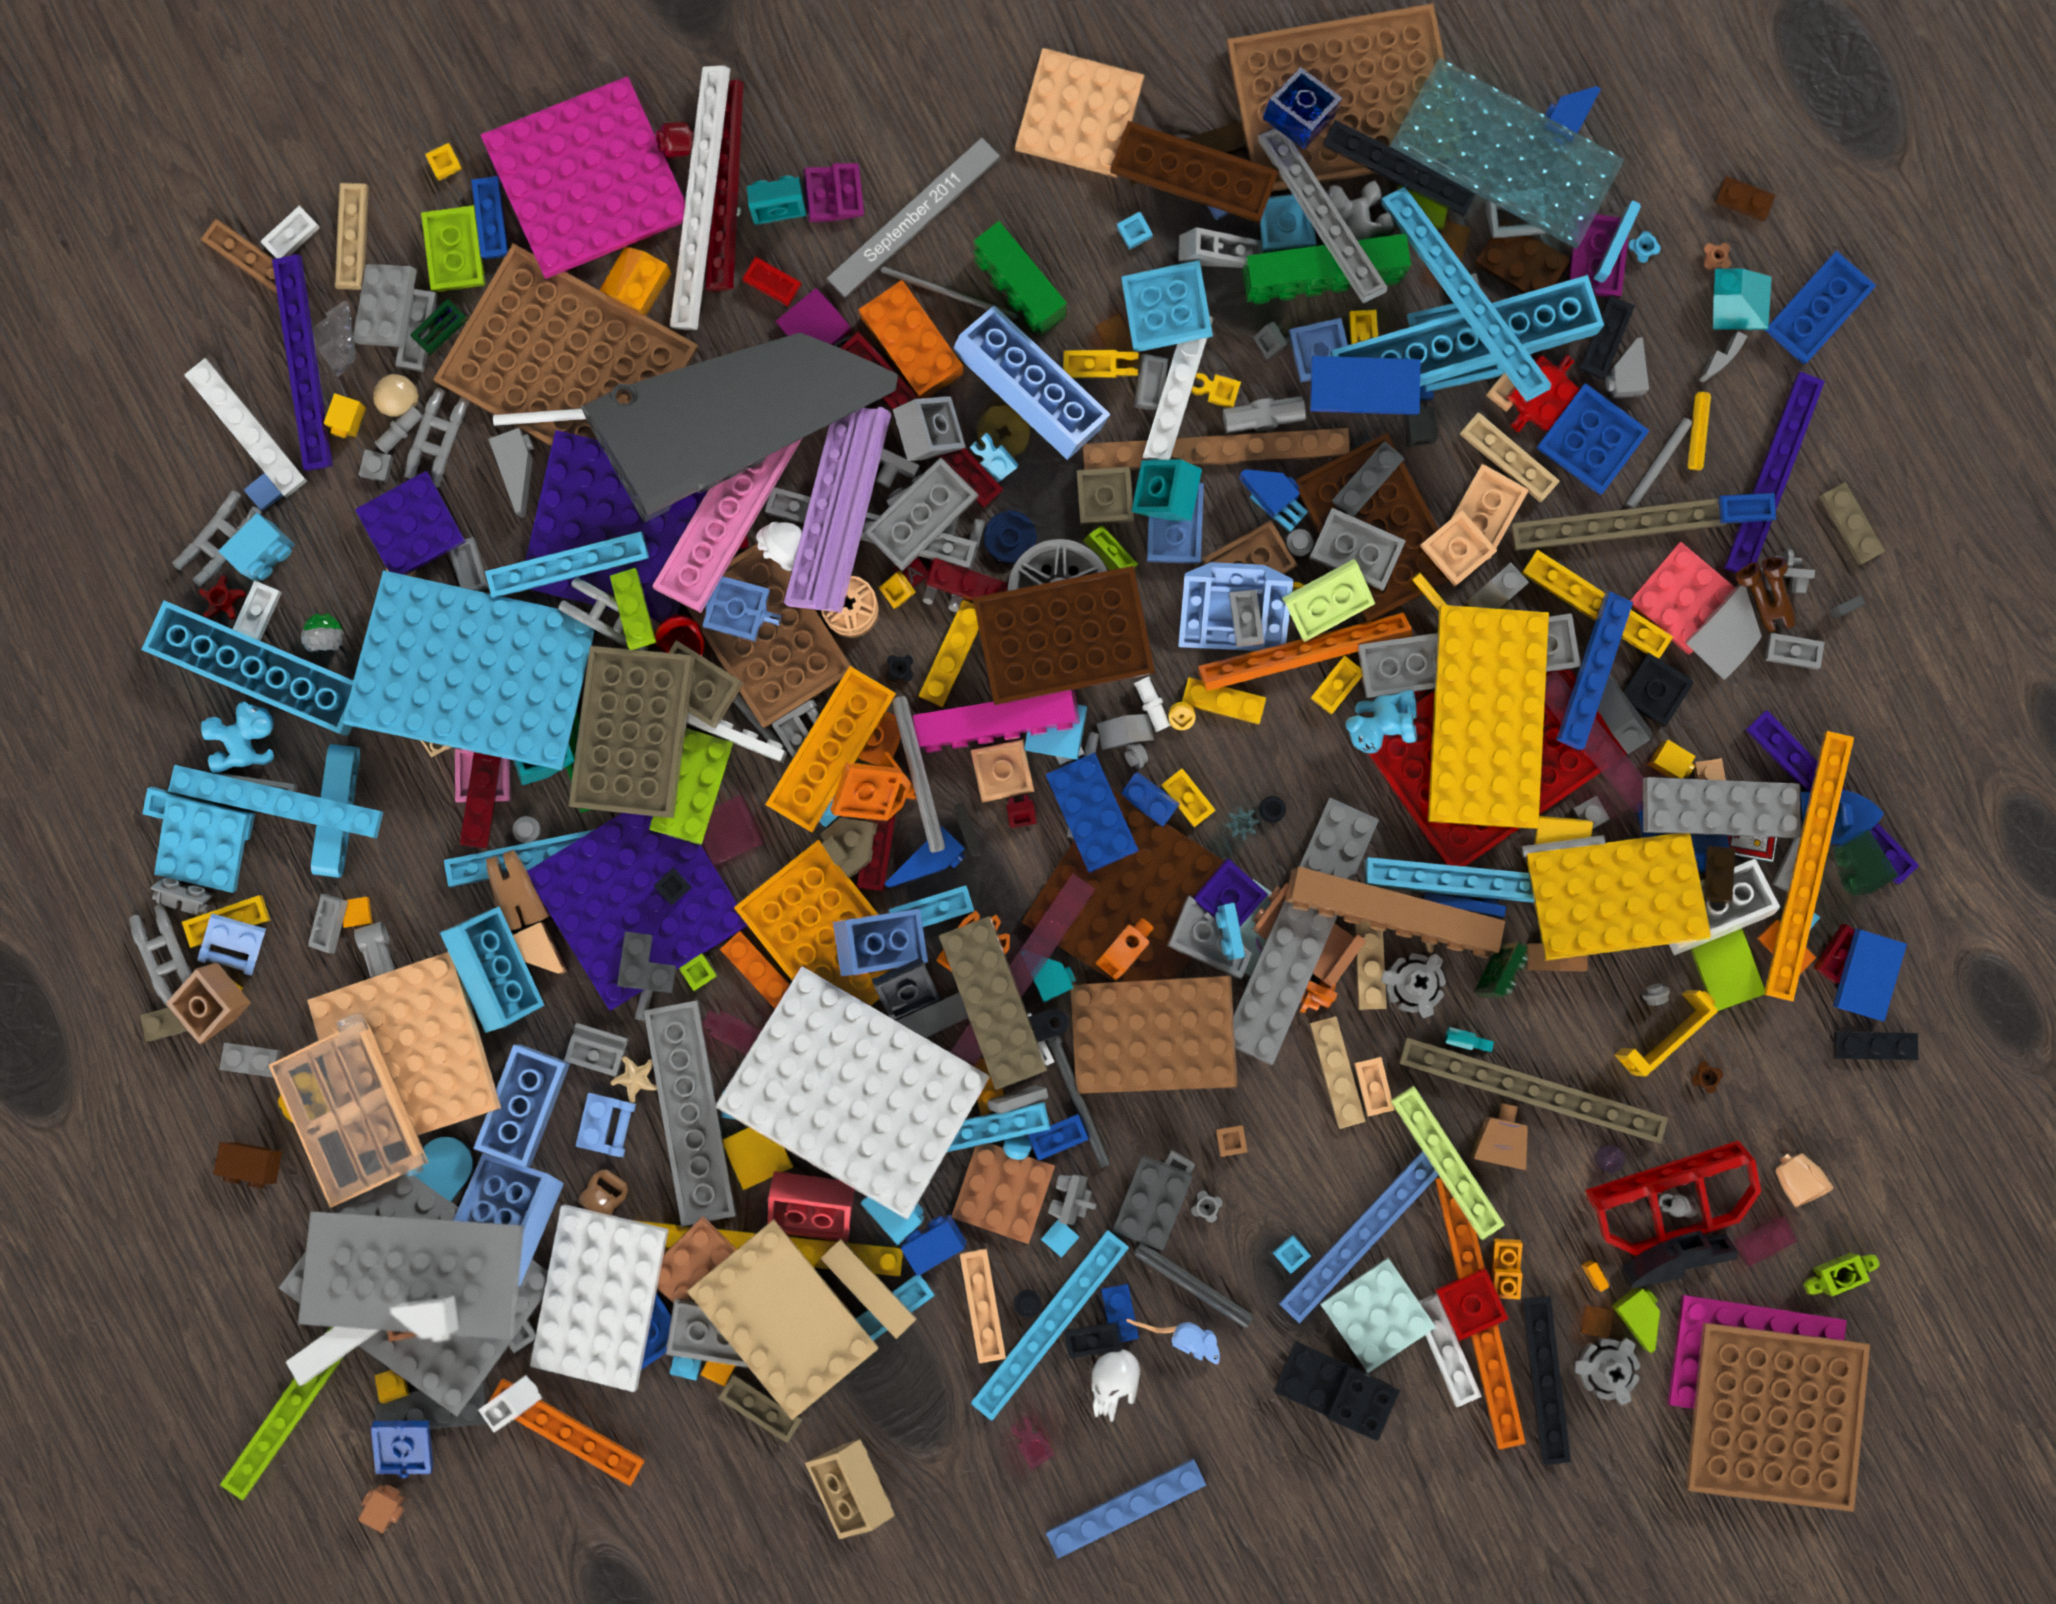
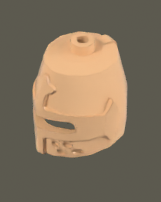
M1803 1153L1792 1158L1787 1154L1779 1159L1782 1164L1776 1168L1775 1173L1783 1191L1795 1208L1833 1190V1185L1821 1168Z

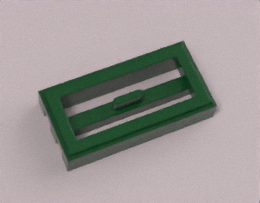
M447 298L410 336L431 356L468 318ZM451 308L452 311L421 340L419 337ZM458 315V317L436 339H434L427 346V344Z

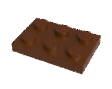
M1503 218L1498 227L1516 225ZM1533 235L1492 238L1491 236L1474 265L1521 294L1555 285L1571 259Z

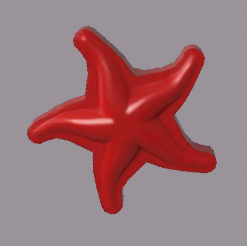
M222 575L215 587L209 591H204L203 589L198 591L209 602L208 610L203 613V616L209 619L223 611L228 614L230 619H235L233 603L237 598L244 597L246 593L238 589L229 590L226 584L228 578Z

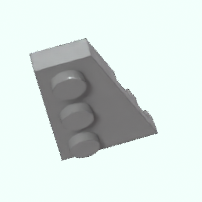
M1190 895L1186 897L1166 946L1238 979L1243 977L1252 955L1243 945L1245 957L1228 960L1227 955L1223 954L1221 948V940L1224 939L1222 928H1218L1214 918L1197 905Z

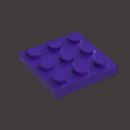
M427 471L355 509L389 572L407 575L466 543Z

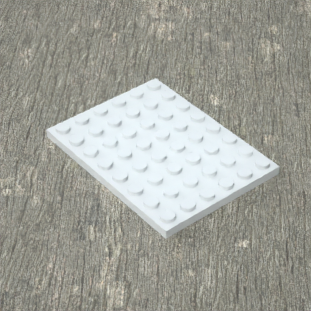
M801 967L716 1104V1108L908 1219L990 1076L813 972Z

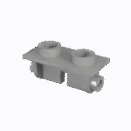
M162 878L151 886V890H155L152 899L156 900L157 904H163L164 906L176 909L178 908L179 901H182L181 911L196 916L208 912L209 905L205 904V902L214 896V893L205 891L200 886H188L171 878Z

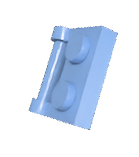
M212 914L197 961L206 963V961L217 962L224 966L244 971L243 974L252 976L266 929ZM211 945L248 954V960L211 951Z
M588 1093L575 1147L624 1157V1141L631 1112L635 1111L636 1103ZM614 1108H619L621 1111L613 1145H608L606 1140Z

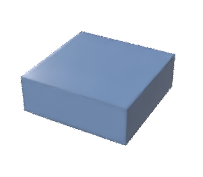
M265 473L244 489L247 495L263 512L283 496Z

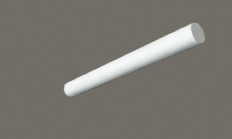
M582 409L493 415L494 426L586 419Z

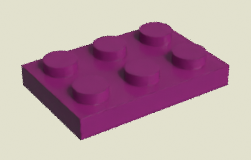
M1577 212L1575 215L1568 281L1588 275L1594 296H1613L1619 299L1622 296L1628 236L1607 279L1601 283L1595 280L1594 276L1621 217Z

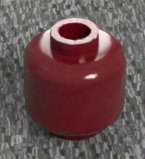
M684 121L663 123L660 130L656 131L658 151L663 152L667 158L690 155L695 131L690 130L689 125Z

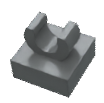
M1275 322L1267 324L1253 337L1266 360L1274 357L1290 341L1289 337L1284 338L1280 331L1283 327L1276 325Z

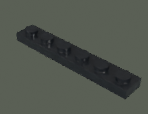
M1334 120L1322 144L1323 147L1463 217L1466 215L1477 193V190L1337 120Z
M1551 1296L1521 1298L1541 1463L1543 1465L1571 1463Z

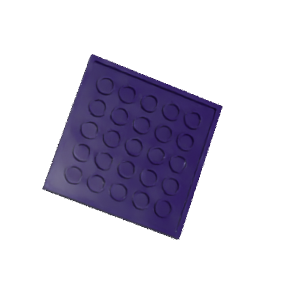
M555 430L525 561L643 532L650 559L579 576L578 578L615 598L610 576L636 568L650 618L664 621L666 617L680 614L682 603L654 590L653 584L708 490L701 493L695 492L673 503L669 511L644 522L599 441ZM574 578L530 589L592 605L597 601L572 587Z
M621 813L527 870L536 892L609 1011L644 991L643 989L617 986L625 932L653 935L649 962L674 965L676 970H678L701 953L704 954L748 927L734 909L737 905L736 901L702 846L649 830L653 816ZM674 867L692 889L676 904L671 906L653 885Z

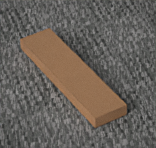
M215 219L200 240L277 294L272 263L274 258L218 219Z

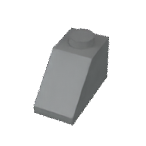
M1643 337L1637 338L1606 376V390L1610 391L1611 399L1643 396L1649 390Z
M1510 563L1473 595L1466 604L1469 607L1499 609L1529 582Z

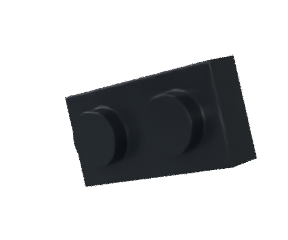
M1118 1321L1064 1331L1069 1359L1124 1349Z

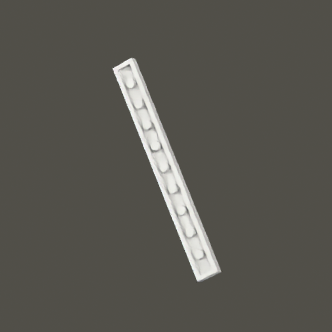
M724 65L703 67L670 322V328L675 330L698 329L730 69Z

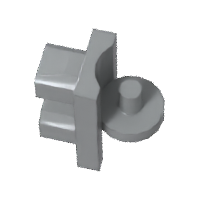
M1786 549L1783 556H1774L1785 558L1787 561L1788 571L1783 575V578L1790 579L1789 592L1806 593L1809 579L1814 578L1815 570L1792 568L1793 566H1801L1802 558H1794V552L1791 549ZM1760 568L1766 591H1772L1763 568Z
M1073 1174L1072 1176L1059 1175L1056 1189L1067 1192L1065 1202L1053 1199L1048 1211L1049 1214L1059 1219V1223L1075 1225L1077 1216L1085 1218L1087 1208L1096 1209L1097 1204L1090 1202L1092 1191L1085 1189L1088 1177Z

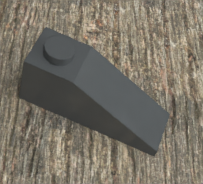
M1609 674L1598 711L1614 737L1626 753L1630 754L1651 740L1652 731Z

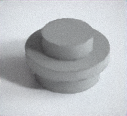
M1297 529L1288 535L1286 546L1291 554L1304 556L1311 551L1313 538L1307 531Z
M1131 743L1126 746L1125 758L1128 764L1137 769L1143 768L1144 763L1148 762V756L1144 747L1140 743Z
M524 816L514 823L513 834L522 843L534 842L540 835V825L536 819Z
M1660 983L1647 986V990L1642 993L1643 999L1647 1000V1004L1650 1006L1661 1005L1669 1001L1668 995L1670 990Z

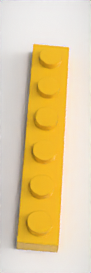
M1536 550L1521 574L1596 621L1605 593L1539 550ZM1630 610L1621 638L1645 654L1650 653L1660 658L1673 636Z

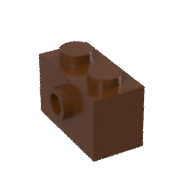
M234 1141L219 1142L213 1175L224 1177V1182L239 1184L240 1180L248 1181L249 1187L264 1189L265 1184H276L282 1151Z

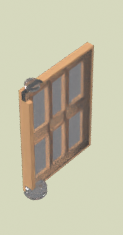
M361 1012L336 1022L338 1032L269 1064V1068L330 1208L407 1173L408 1178L424 1171L422 1165L429 1163L369 1024Z

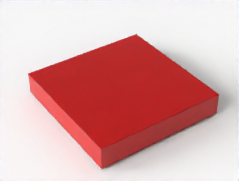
M1485 1267L1435 1289L1458 1341L1509 1319Z

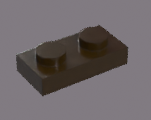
M1707 846L1703 887L1704 901L1732 903L1735 866L1734 848Z

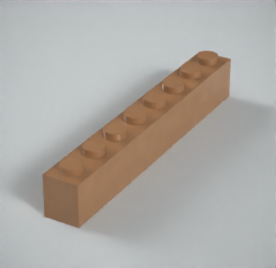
M1303 867L1291 870L1285 902L1293 903L1292 907L1298 910L1308 911L1309 908L1319 910L1318 914L1321 916L1333 918L1334 915L1344 917V921L1348 923H1369L1370 928L1386 931V928L1396 930V935L1412 938V935L1422 937V942L1435 945L1438 942L1448 944V949L1463 951L1465 948L1472 950L1473 955L1483 958H1489V955L1499 953L1505 926L1504 920Z

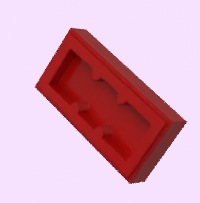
M756 256L742 278L743 282L787 307L790 306L802 286L800 281Z

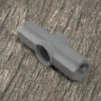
M1302 396L1276 401L1272 398L1260 399L1251 402L1250 405L1223 409V422L1226 433L1249 429L1264 431L1273 429L1279 424L1306 419L1305 404Z

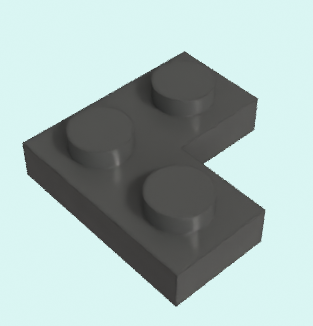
M625 932L617 986L673 993L676 966L649 962L653 935Z

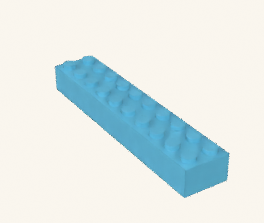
M1588 275L1492 303L1529 354L1596 335L1604 326ZM1461 312L1331 350L1329 355L1332 357L1421 359L1420 386L1498 364Z

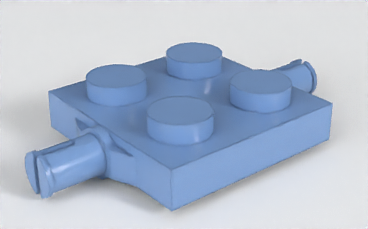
M722 576L706 604L703 628L756 642L759 628L764 621L779 626L782 615L767 611L770 589Z

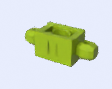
M1848 1253L1814 1267L1813 1269L1817 1277L1813 1276L1807 1279L1803 1286L1807 1294L1816 1295L1823 1292L1833 1297L1869 1282L1870 1279L1867 1272L1870 1273L1876 1270L1880 1263L1874 1254L1860 1257L1857 1254ZM1841 1268L1851 1270V1272H1846V1276L1842 1281L1832 1278L1837 1277V1272Z

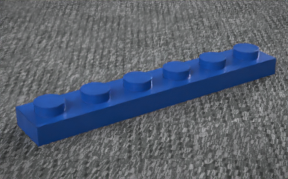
M1611 591L1604 595L1556 740L1577 750L1585 749L1633 604L1632 601Z

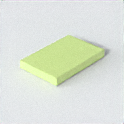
M1355 559L1283 597L1284 603L1304 642L1375 604Z

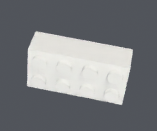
M1756 859L1734 867L1733 901L1731 904L1704 901L1711 932L1710 939L1669 944L1675 956L1774 915L1780 906ZM1704 880L1700 881L1702 893L1704 887Z

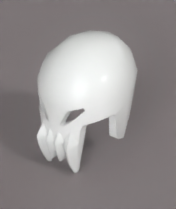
M1122 1349L1121 1351L1106 1353L1099 1357L1093 1367L1092 1391L1094 1392L1093 1407L1095 1417H1098L1099 1413L1100 1415L1104 1413V1416L1108 1413L1110 1422H1113L1119 1397L1128 1394V1403L1134 1404L1140 1367L1137 1359L1127 1350ZM1119 1389L1118 1392H1116L1115 1394L1109 1396L1112 1391Z

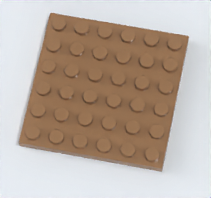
M1703 1322L1686 1489L1701 1493L1854 1512L1870 1344Z

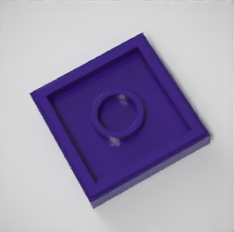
M1227 858L1194 895L1193 899L1215 921L1216 912H1218L1217 907L1235 903L1240 928L1268 894Z

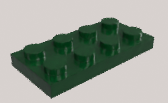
M1518 942L1501 944L1499 953L1491 955L1473 993L1482 998H1504L1505 994L1509 995L1516 983L1513 977L1517 969L1522 970L1528 959V955L1525 954L1528 947Z

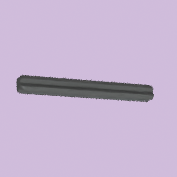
M1140 1243L1135 1249L1134 1255L1244 1328H1247L1252 1322V1314L1146 1244Z

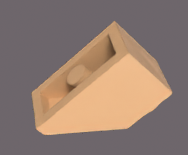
M539 922L513 935L524 962L558 974L568 972L545 923Z

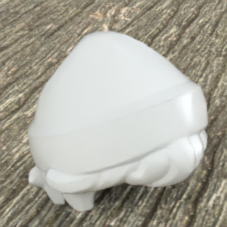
M772 522L757 532L756 540L759 542L757 547L759 550H764V558H771L779 563L783 569L792 571L802 530L791 523Z

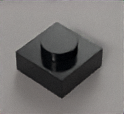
M674 867L653 885L671 906L676 904L692 889Z

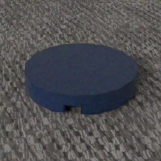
M1013 510L998 513L986 525L984 532L985 547L990 556L998 562L1015 564L1028 549L1036 545V529L1031 519L1023 513Z

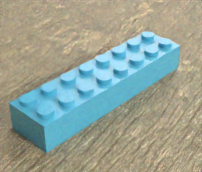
M163 601L141 650L341 735L349 736L353 726L344 724L343 718L353 680L172 603Z

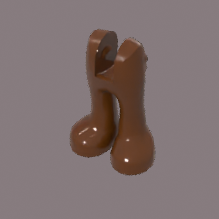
M1770 557L1762 562V568L1771 586L1774 601H1771L1767 594L1759 563L1752 562L1741 568L1735 575L1737 582L1743 587L1751 588L1760 618L1768 633H1777L1775 619L1781 617L1787 629L1794 627V610L1783 580V575L1788 571L1786 559Z

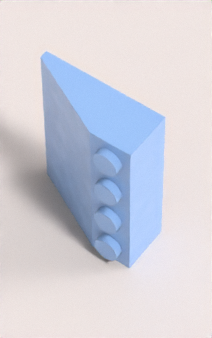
M483 1153L453 1221L524 1226L518 1283L520 1287L564 1183L547 1173L528 1167L524 1168Z

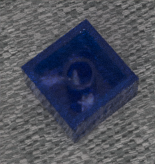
M1300 67L1269 99L1262 119L1305 150L1335 118L1343 98Z

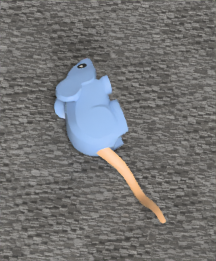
M1130 1319L1126 1320L1133 1325L1152 1332L1173 1333L1171 1343H1173L1174 1347L1188 1354L1192 1352L1193 1356L1201 1361L1203 1356H1205L1214 1364H1219L1220 1353L1217 1347V1339L1211 1330L1203 1331L1198 1325L1191 1322H1183L1174 1327L1156 1328Z

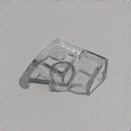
M346 300L325 313L327 318L312 327L315 347L337 377L346 371L356 359L350 307Z

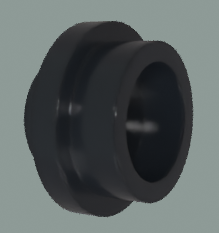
M1268 796L1261 801L1259 814L1266 822L1276 823L1285 816L1286 806L1281 798Z
M1026 1289L1020 1291L1014 1300L1016 1312L1022 1317L1029 1318L1035 1316L1041 1308L1040 1296L1033 1290Z

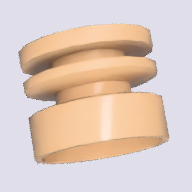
M851 576L845 600L849 599L851 602H855L853 603V609L848 610L847 607H844L842 613L821 610L833 632L842 637L855 638L863 636L872 630L878 620L879 606L875 592L868 582L860 577Z

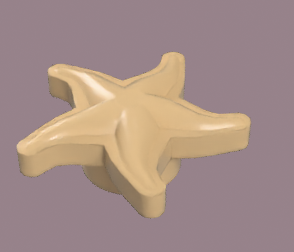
M627 1056L622 1057V1061L625 1063V1074L613 1079L611 1085L622 1084L626 1086L630 1103L636 1101L635 1096L640 1089L657 1090V1085L652 1084L648 1078V1074L653 1066L652 1059L648 1060L645 1065L637 1067Z

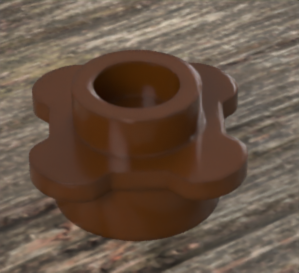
M1702 1061L1697 1066L1698 1071L1696 1075L1691 1077V1083L1694 1086L1705 1088L1707 1093H1714L1717 1089L1716 1086L1723 1077V1072L1719 1068L1710 1067L1708 1062ZM1705 1075H1709L1708 1080L1705 1079Z

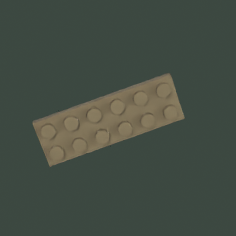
M991 916L939 935L995 1090L1047 1071V1066Z

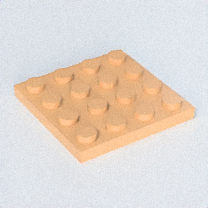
M1043 48L1015 150L1117 177V175L1110 173V169L1127 122H1132L1144 75Z

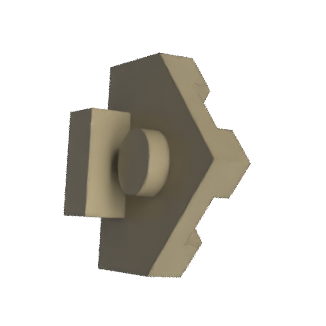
M839 818L820 833L824 840L822 845L834 864L840 866L847 877H853L872 861V844L874 834L876 835L877 823Z

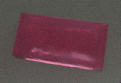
M1780 1216L1734 1240L1746 1265L1751 1266L1797 1242V1239L1786 1218Z

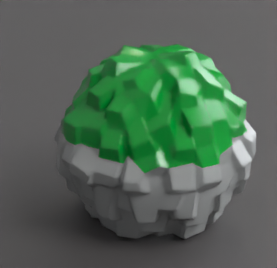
M329 613L323 615L315 614L305 622L301 632V641L308 652L330 649L335 652L342 645L344 632L340 623L330 616Z

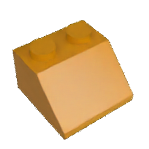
M624 247L599 291L647 316L669 279L671 271L666 263L641 250Z

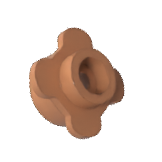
M1722 243L1721 245L1707 244L1704 247V252L1706 253L1704 256L1705 267L1709 270L1729 268L1731 265V261L1728 258L1730 246L1727 243Z

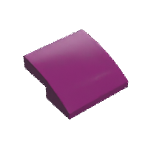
M833 163L831 167L804 168L803 178L808 222L835 221L864 216L859 163Z
M817 288L775 321L787 336L803 333L833 346L852 331L849 324Z

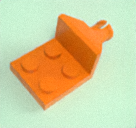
M883 752L879 766L846 762L830 811L835 816L888 821L903 807L906 799L917 800L912 779L907 778L888 752Z

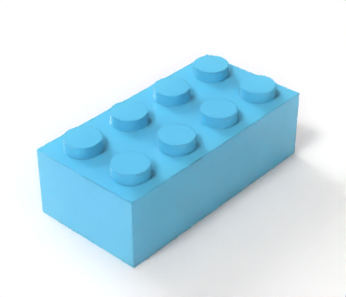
M500 907L476 915L440 933L485 1033L505 1027L545 1006Z

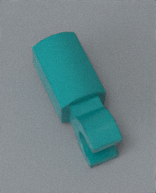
M1452 1027L1447 1028L1444 1039L1445 1044L1468 1050L1476 1048L1492 1052L1494 1041L1478 1038L1475 1033Z

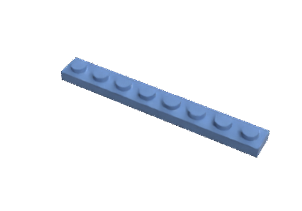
M1423 1151L1406 1166L1279 1302L1299 1323L1438 1176Z

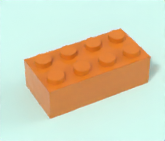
M903 280L858 309L860 319L905 383L920 399L931 397L964 374L963 365Z

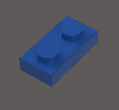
M1139 772L1133 775L1121 793L1131 804L1162 827L1167 824L1180 803Z
M1078 1114L1050 1125V1130L1028 1134L1038 1161L1089 1140Z
M1128 1283L1101 1288L1108 1323L1119 1322L1122 1342L1139 1339L1137 1326L1126 1321L1127 1319L1135 1321Z

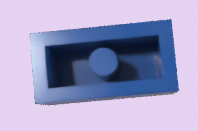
M950 1214L944 1218L941 1215L933 1218L927 1223V1228L920 1232L918 1229H915L904 1238L905 1240L900 1249L917 1276L964 1250L967 1241Z

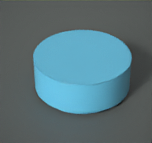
M1025 1135L1005 1139L1003 1144L1005 1154L1016 1160L1025 1159L1032 1147L1031 1141Z

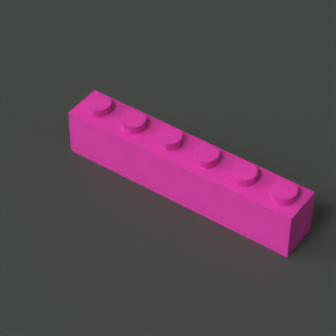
M1074 690L994 706V702L913 715L919 748L926 749V753L942 751V746L952 745L953 749L967 747L968 742L977 740L978 744H988L994 742L995 737L1004 736L1005 740L1017 739L1021 737L1020 733L1031 732V735H1042L1047 733V729L1057 727V731H1066L1073 729V724L1080 723L1076 692Z

